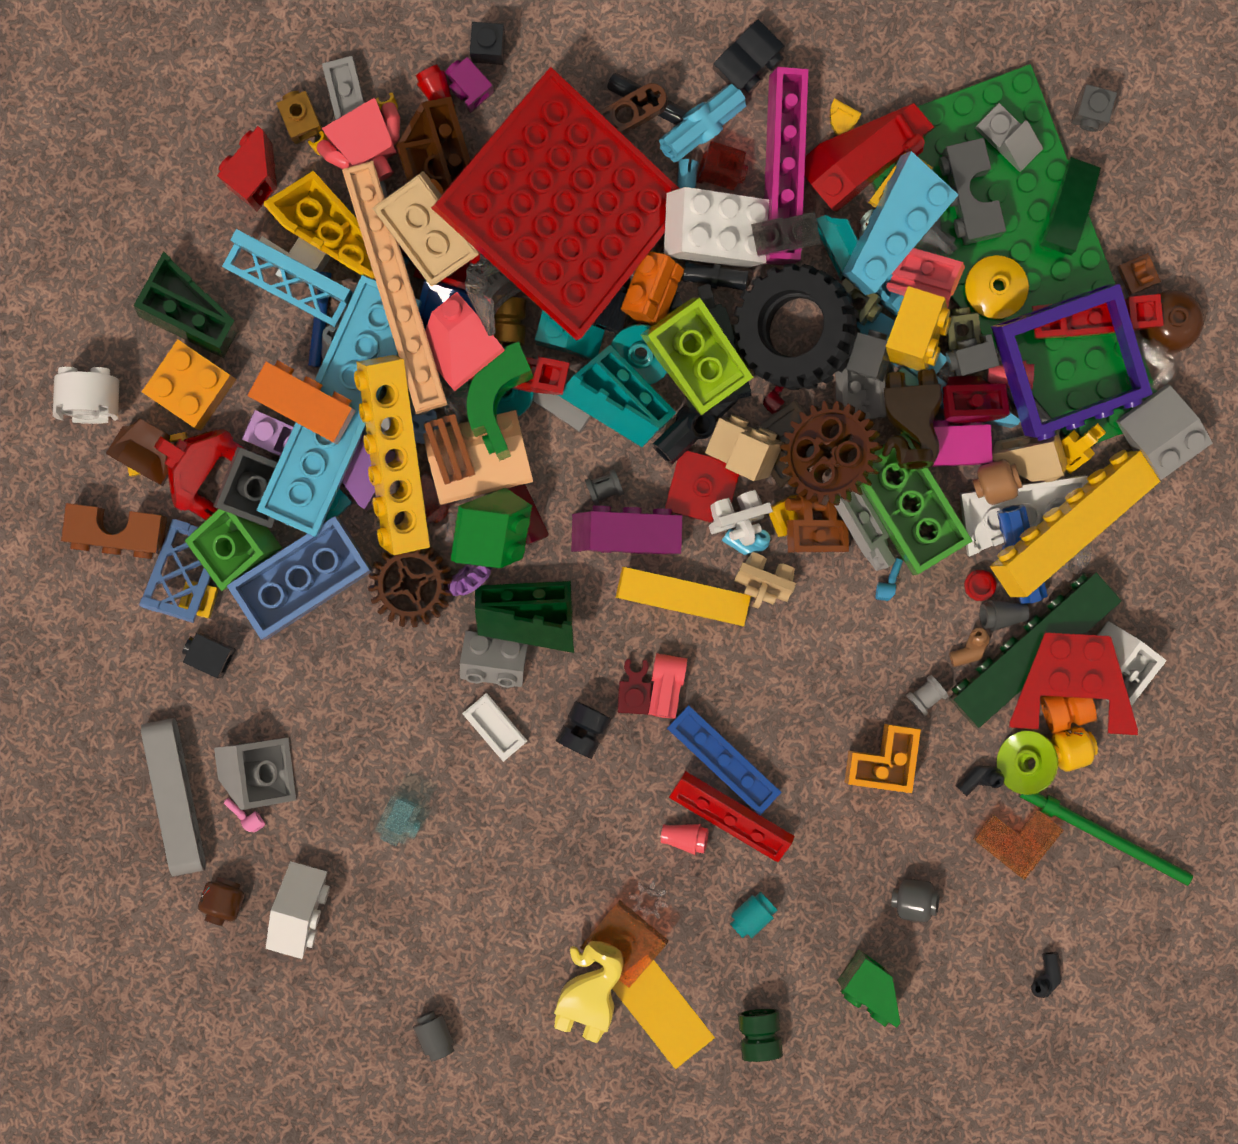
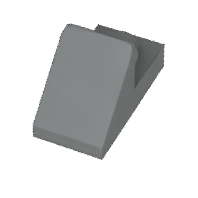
M1000 103L975 127L1019 172L1043 150L1029 122L1025 120L1020 124Z

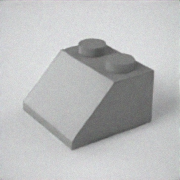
M1169 384L1116 420L1133 451L1141 450L1160 480L1213 444L1200 418Z

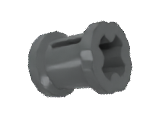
M615 469L610 470L609 474L594 480L590 478L585 479L594 506L599 505L600 500L613 495H624Z

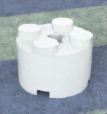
M74 367L58 368V374L54 376L53 417L63 420V415L72 416L73 423L81 424L108 423V417L110 416L114 421L118 420L119 379L110 375V369L93 367L90 369V372H82Z

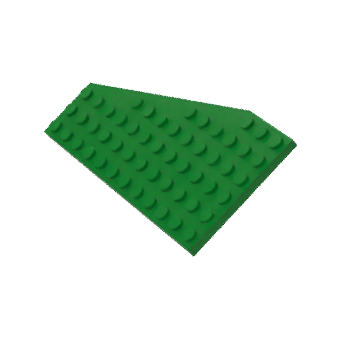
M1031 64L918 106L920 111L935 127L924 137V149L918 157L933 167L932 170L948 185V177L942 175L939 166V157H942V152L946 146L980 138L985 140L991 170L986 176L972 179L970 181V191L973 197L980 202L999 200L1006 232L998 238L964 245L962 237H957L954 228V219H957L955 207L949 206L941 215L940 221L942 231L956 238L950 251L947 252L925 240L924 237L914 248L964 263L965 269L954 295H951L950 299L959 308L970 307L971 313L976 311L970 306L966 298L965 281L970 269L978 261L989 256L1000 255L1013 259L1023 268L1029 283L1028 296L1024 305L1015 314L1003 319H990L979 314L981 335L992 334L996 354L999 358L1000 354L991 326L1032 312V306L1054 304L1107 284H1115L1089 214L1077 249L1071 256L1041 245L1068 159ZM998 103L1020 124L1027 120L1043 147V150L1021 172L975 129ZM898 160L872 182L875 192L895 167ZM1000 280L994 281V288L997 291H1002L1004 283ZM1034 329L1015 335L1022 361L1026 360L1027 364H1034L1033 389H1031L1033 397L1051 419L1132 389L1116 333L1035 339ZM1139 346L1150 387L1154 394L1157 390ZM1150 396L1144 397L1142 400L1144 401ZM1117 407L1113 409L1114 414L1101 419H1095V416L1085 419V425L1071 430H1066V427L1060 429V432L1065 437L1075 430L1082 436L1098 423L1106 432L1105 435L1098 439L1097 443L1123 434L1116 420L1134 407Z

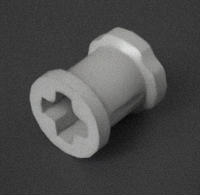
M929 675L927 682L914 693L909 692L906 694L910 702L924 717L928 714L927 710L940 699H947L949 697L945 689L932 675Z

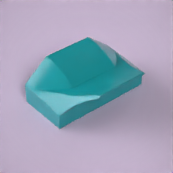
M823 215L815 220L814 227L841 281L846 278L842 275V272L858 240L848 219L832 218Z

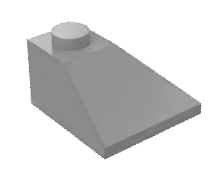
M288 737L214 748L218 780L240 810L296 801Z

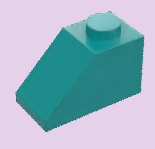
M542 311L535 343L538 346L592 360L599 354L605 330L591 325L584 336L576 341L546 312Z

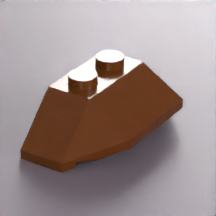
M447 97L421 102L396 146L407 182L424 171L430 179H435L439 182L443 191H445L470 162L469 153L452 98Z

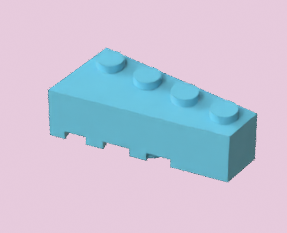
M912 151L900 156L891 179L888 180L883 190L884 193L876 209L873 210L868 220L869 223L863 235L859 238L842 272V275L864 295L876 293L958 196L946 182Z

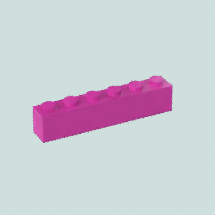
M777 67L769 75L764 199L769 200L767 254L766 263L764 264H796L801 260L809 69Z

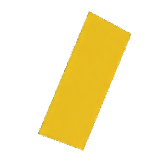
M649 953L623 972L612 988L675 1069L715 1039Z

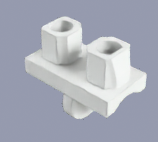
M756 490L743 493L737 497L741 511L734 513L729 498L714 502L710 506L714 522L709 525L711 534L736 528V530L729 532L730 539L732 541L739 539L744 546L752 545L755 542V534L762 531L759 523L754 525L751 523L762 520L765 514L773 512L770 502L762 505Z

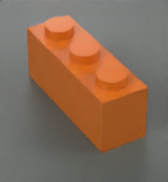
M278 360L275 365L265 362L247 396L338 445L356 410L349 407L351 400L335 391L332 397L320 391L323 385L307 376L301 381L292 376L293 368Z

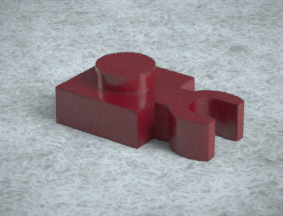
M626 659L624 669L629 676V681H619L618 713L648 715L651 683L642 682V677L648 671V662L643 660L641 671L633 672L630 669V659Z

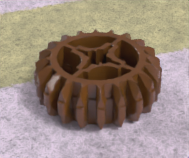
M430 547L425 554H422L423 549L393 557L384 551L381 553V556L387 562L384 565L377 561L373 563V566L381 571L379 575L375 573L369 574L370 579L378 580V585L368 586V591L379 592V596L373 597L371 602L372 604L383 602L384 605L377 611L380 615L384 614L387 610L391 611L387 621L392 623L398 615L400 616L399 626L405 627L407 618H411V625L415 628L419 624L418 617H422L423 622L428 625L431 623L428 613L431 612L436 618L441 616L440 611L436 609L438 604L444 608L449 607V603L441 599L443 594L453 596L450 590H445V584H451L453 578L444 579L443 574L450 572L452 569L450 566L439 567V564L445 559L443 555H439L435 560L432 559L435 553L433 547ZM406 559H421L433 570L416 575L408 566ZM397 564L400 580L395 586L386 590L387 576L393 566ZM407 575L413 580L426 578L419 582V587H416L418 590L415 594L411 590L397 591L403 588V583H407L405 581ZM436 579L437 589L435 596L426 606L422 595L423 588ZM407 595L412 600V603H414L417 611H404L396 607L390 599Z

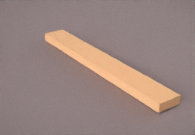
M370 161L342 169L397 353L400 358L404 359L407 386L415 412L419 414L446 406V397L399 244L372 209L385 199L374 162Z

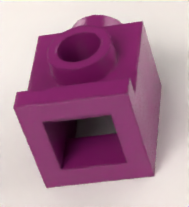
M468 57L462 62L460 60L455 61L445 71L452 82L449 85L450 89L461 101L466 98L465 105L470 113L494 93L493 85Z

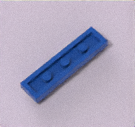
M689 705L667 727L675 737L759 815L782 793Z

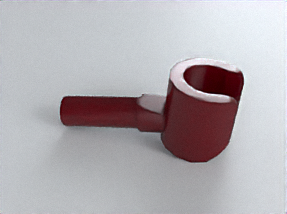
M776 385L763 400L764 407L771 414H774L785 403L779 396L784 387Z

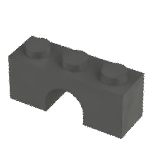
M984 138L946 146L942 152V157H939V166L942 175L948 177L949 186L958 194L956 199L950 204V207H955L957 219H954L957 237H962L964 245L1001 237L1006 232V227L999 200L980 202L973 197L970 191V181L977 177L986 176L991 170Z

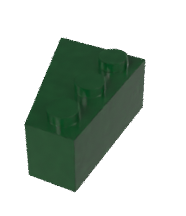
M163 251L133 305L138 317L224 358L238 333L235 320Z
M571 581L481 585L475 590V614L478 635L574 653Z

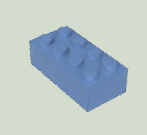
M334 516L323 523L317 537L306 534L228 584L227 587L260 639L268 640L372 573L373 569L341 519Z

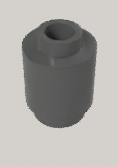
M430 1011L416 1018L418 1024L414 1025L413 1029L424 1055H428L431 1062L444 1058L454 1052L452 1046L454 1040L442 1014L435 1015L434 1011Z

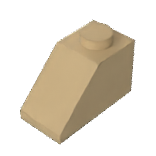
M1055 430L1056 435L1054 437L1038 441L1037 437L1025 435L996 441L992 451L994 461L1005 459L1010 465L1016 464L1019 475L1031 482L1041 480L1043 482H1052L1059 479L1061 476H1064L1068 463L1058 430Z

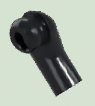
M977 765L955 786L967 797L978 785L999 788L1003 785L1005 779L1000 769L994 766Z
M1058 952L1042 954L1044 970L1031 985V991L1034 996L1039 998L1048 997L1060 985L1062 977Z

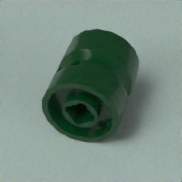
M754 1009L738 1013L739 1030L745 1035V1038L740 1042L742 1060L762 1062L783 1057L781 1037L775 1034L780 1030L779 1010Z

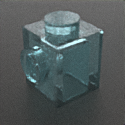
M394 793L375 831L381 833V840L397 846L399 842L405 844L408 838L414 840L422 824L417 819L423 807Z

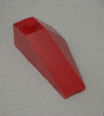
M915 103L826 140L805 156L804 175L832 210L838 212L905 153L902 145L908 139L895 118L897 115L903 114L914 133L920 134L923 138L935 128Z

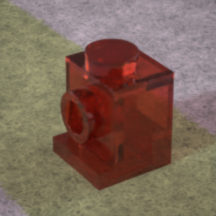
M710 141L702 155L696 182L702 184L705 181L734 191L738 183L743 184L747 175L748 165L744 164L746 152Z

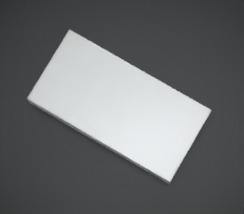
M488 693L484 694L462 713L503 762L528 741Z

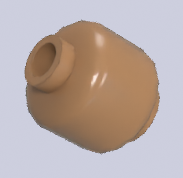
M1005 459L980 466L977 471L978 479L973 480L978 498L985 497L990 505H996L1016 498L1019 493L1018 489L1023 488L1016 464L1010 465Z

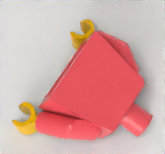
M392 92L389 93L390 99L385 102H381L379 97L362 104L323 127V131L318 132L321 136L320 140L315 143L309 140L308 144L317 155H321L327 162L341 169L373 161L379 182L386 180L394 173L386 159L396 153L394 145L400 139V115L394 94Z

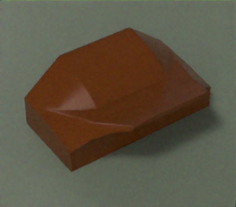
M138 419L130 426H122L106 454L164 486L168 479L167 465L164 463L168 456L153 446L160 436L170 441V435L142 419Z

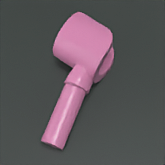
M230 798L225 800L224 804L238 816L246 831L257 832L265 826V822L258 812L255 811L247 816Z

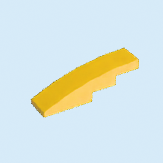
M622 567L615 598L744 626L751 596Z

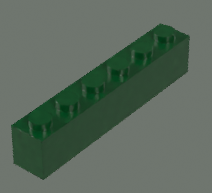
M1083 572L1070 583L1072 589L1065 596L1061 593L1056 595L1047 603L1046 606L1049 610L1041 617L1036 614L1022 626L1025 631L1019 637L1015 638L1012 635L999 646V649L1002 651L993 660L990 656L984 659L975 668L978 673L969 681L966 677L963 678L951 689L954 694L949 700L973 727L980 728L1023 690L1045 633L1084 635L1122 601L1097 572L1089 573L1088 575Z

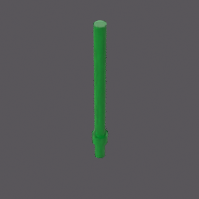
M1040 793L1032 795L1019 794L1020 798L1039 807V811L1049 817L1056 816L1186 886L1191 883L1193 874L1062 806L1060 800L1050 795L1045 797Z

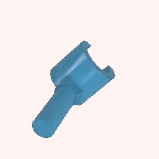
M895 559L896 562H894L888 577V583H877L875 595L877 600L889 601L895 595V583L903 560Z

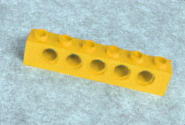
M395 355L357 361L354 381L356 388L361 391L362 403L359 404V414L362 422H365L367 435H364L363 442L367 454H370L371 466L368 467V476L371 484L375 487L376 497L373 498V509L380 521V528L377 529L379 544L392 555L429 548L430 544L404 359ZM385 385L386 395L378 401L376 392L379 387ZM390 417L391 425L389 429L382 432V421ZM395 449V458L390 463H386L385 456L387 452ZM399 480L400 487L398 491L390 494L391 484ZM404 511L403 521L395 525V516L399 512Z

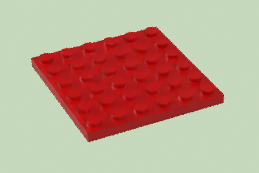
M550 67L433 204L431 209L577 341L584 336L665 233L667 193L680 188Z

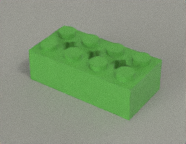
M902 433L900 436L907 440L910 448L916 449L910 438ZM884 444L882 449L875 451V455L883 459L882 462L873 463L872 466L879 472L878 475H868V479L872 483L871 486L864 483L860 486L889 534L891 541L914 576L971 543L972 539L928 467L924 469L900 468L897 463L895 448L892 449L889 456L883 457ZM888 469L891 473L898 472L900 478L896 479L897 485L893 482H887L886 476L888 474L886 471ZM904 497L908 500L912 498L915 500L916 505L912 506L915 509L913 513L910 509L905 510L902 503H905ZM921 524L924 527L929 525L932 527L933 532L929 533L930 539L920 536Z

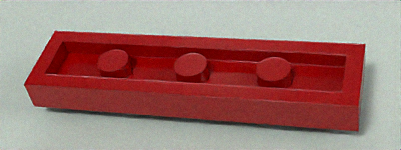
M687 771L683 773L669 796L670 799L777 863L792 845L795 838L791 833Z

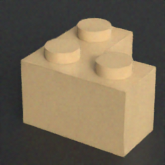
M731 414L730 418H719L705 453L727 463L726 469L752 481L769 478L781 451L780 445H783L784 442L777 440V434L763 427L757 430L747 426L749 421L740 416Z

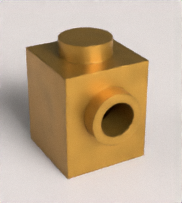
M300 91L289 92L282 97V101L276 103L295 145L320 135L318 132L323 131L306 91L301 93Z

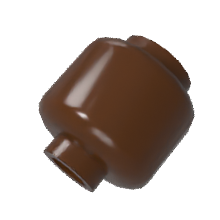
M216 877L215 881L206 883L198 904L199 911L206 914L204 921L223 926L224 921L233 922L237 919L245 897L244 892L239 889L240 884L221 877Z

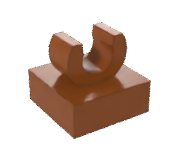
M1149 253L1117 267L1129 296L1161 282Z

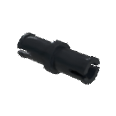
M686 261L683 282L710 284L711 289H717L719 286L744 291L747 286L749 271L721 268V264L708 266Z

